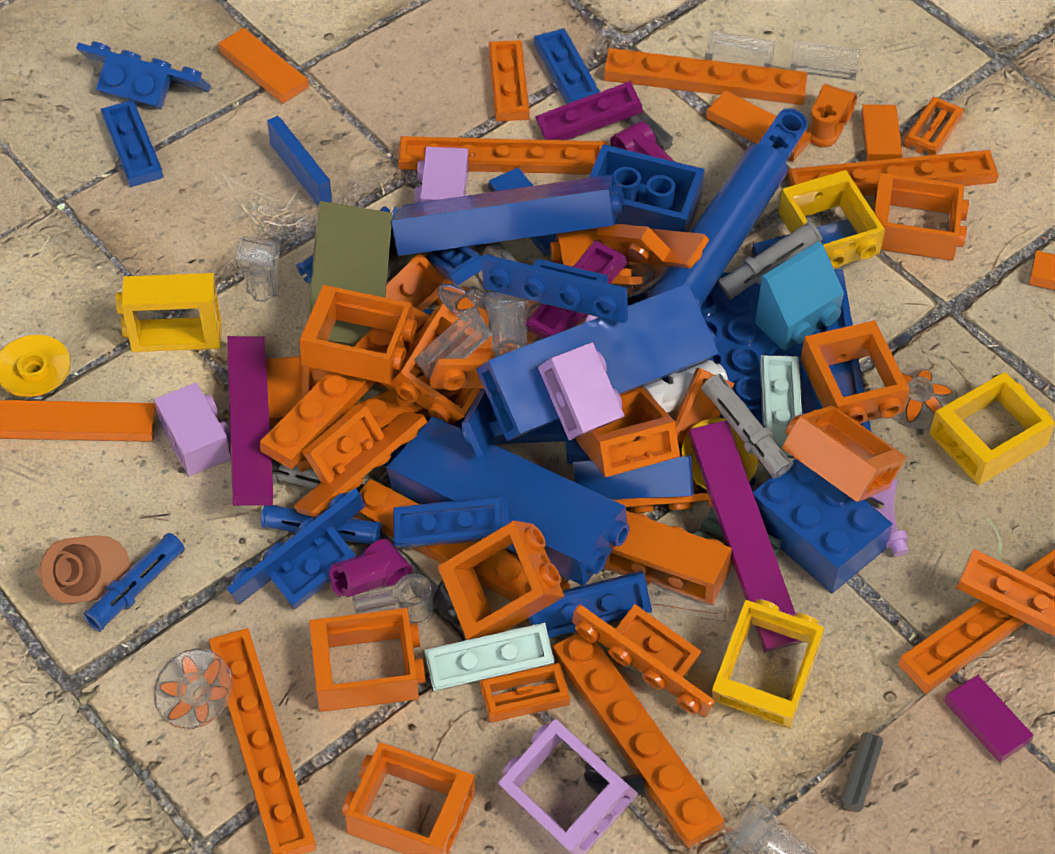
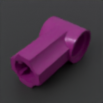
M639 121L613 135L610 139L612 147L674 161L656 143L652 129L644 121Z
M380 539L370 545L363 555L332 564L329 571L332 583L331 588L339 598L342 596L351 597L378 587H382L386 592H393L405 585L412 576L413 568L389 540Z

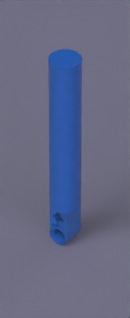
M792 108L781 110L759 144L752 145L746 149L690 232L705 234L709 238L701 258L690 269L667 266L646 299L689 283L692 292L697 295L702 306L788 172L786 162L798 145L808 125L806 117L800 111Z

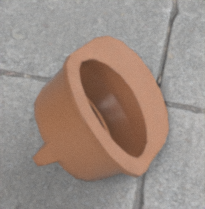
M93 535L65 538L54 542L46 550L41 560L40 568L36 569V576L41 578L42 586L48 595L58 602L76 603L98 600L107 592L106 586L111 581H118L130 570V561L127 551L120 542L109 536Z

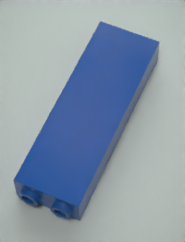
M614 174L405 204L391 222L398 256L614 226L618 214L622 213L624 193L622 184H615Z
M689 283L628 306V320L625 324L599 317L490 359L476 369L507 442L560 420L538 369L540 365L555 356L593 342L596 351L601 353L606 362V374L612 388L616 389L621 396L700 364L719 354L715 335L707 327L701 313L699 298L692 292Z
M434 416L386 467L392 490L418 504L496 496L508 498L509 523L519 521L534 524L545 538L546 546L544 548L550 563L557 568L560 575L582 586H585L593 574L596 575L603 569L607 557L613 551V547L615 545L621 546L629 533L624 505L490 443L484 456L477 457L472 445L465 441L462 429ZM513 544L506 547L507 549L517 553Z

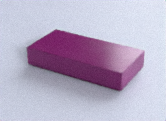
M978 674L946 695L944 702L999 763L1032 741L1033 733Z

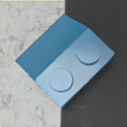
M819 241L762 275L755 324L784 351L796 343L802 344L805 336L812 335L813 332L824 325H832L841 315L844 291L827 252Z

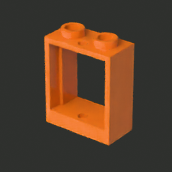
M880 172L873 212L885 229L881 250L953 261L956 248L963 247L966 238L967 226L961 225V221H966L969 209V200L963 199L965 185ZM890 205L948 213L947 231L889 223Z
M323 285L300 338L301 365L391 384L395 371H401L405 362L406 342L412 343L416 333L417 320L412 319L411 303ZM336 320L394 332L386 354L328 342Z
M444 301L428 317L406 353L401 371H395L390 385L396 388L397 393L403 399L416 402L428 410L431 418L434 416L453 425L465 416L481 388L462 389L453 403L411 374L410 371L434 332L460 348L462 342L502 341Z
M875 320L804 337L800 361L823 408L833 405L859 424L879 418H892L904 412L910 389ZM870 356L885 387L843 397L829 366Z
M643 387L620 396L624 417L576 438V442L605 477L680 457L675 421Z
M833 405L813 410L803 415H797L793 418L785 431L788 437L782 446L783 450L856 502L889 489L907 459V456Z
M512 521L437 566L467 640L505 632L565 597L560 586V574L557 568L550 563L545 551V538L534 524ZM513 544L532 590L492 613L474 566Z
M408 608L309 620L319 712L419 700L418 684L425 683L423 658H414L413 648L420 647L418 623L409 622ZM400 639L405 675L333 684L330 647Z
M379 741L373 756L367 754L361 765L359 778L362 780L356 792L351 790L344 801L342 815L346 819L347 834L403 854H450L475 797V775ZM386 774L447 794V798L429 838L367 816Z

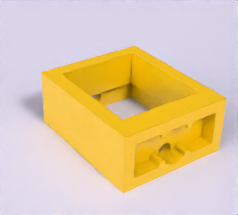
M846 170L782 189L778 214L790 233L808 221L805 216L838 206L845 213L857 234L822 244L834 269L861 259H870L880 254L885 229Z
M214 273L123 276L122 292H116L117 314L124 315L121 317L123 338H129L132 352L221 349L222 318ZM199 308L200 317L139 320L137 311Z
M1003 372L935 411L929 434L979 486L1047 446L1055 427V421L1045 408L1040 407L1027 394L1025 388L1020 383L1015 382L1006 372ZM998 400L1026 430L991 450L963 420Z
M745 599L712 689V699L717 703L791 729L822 643L825 627L818 625V620L807 614L795 613V616L779 611V607L769 601L757 599L756 602ZM751 624L808 643L789 700L731 680Z

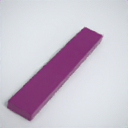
M227 336L233 506H273L271 457L260 451V441L270 432L265 336Z
M727 420L690 429L688 436L725 543L732 548L731 560L745 599L756 602L757 599L769 601L777 605L779 611L795 616L792 601ZM754 625L764 653L802 643V641Z

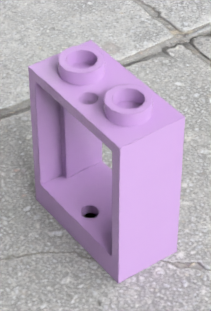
M555 718L551 724H544L536 731L531 739L532 745L522 756L514 757L505 766L502 773L504 776L498 784L572 854H586L637 797L638 793ZM562 740L609 782L605 789L567 831L520 788Z

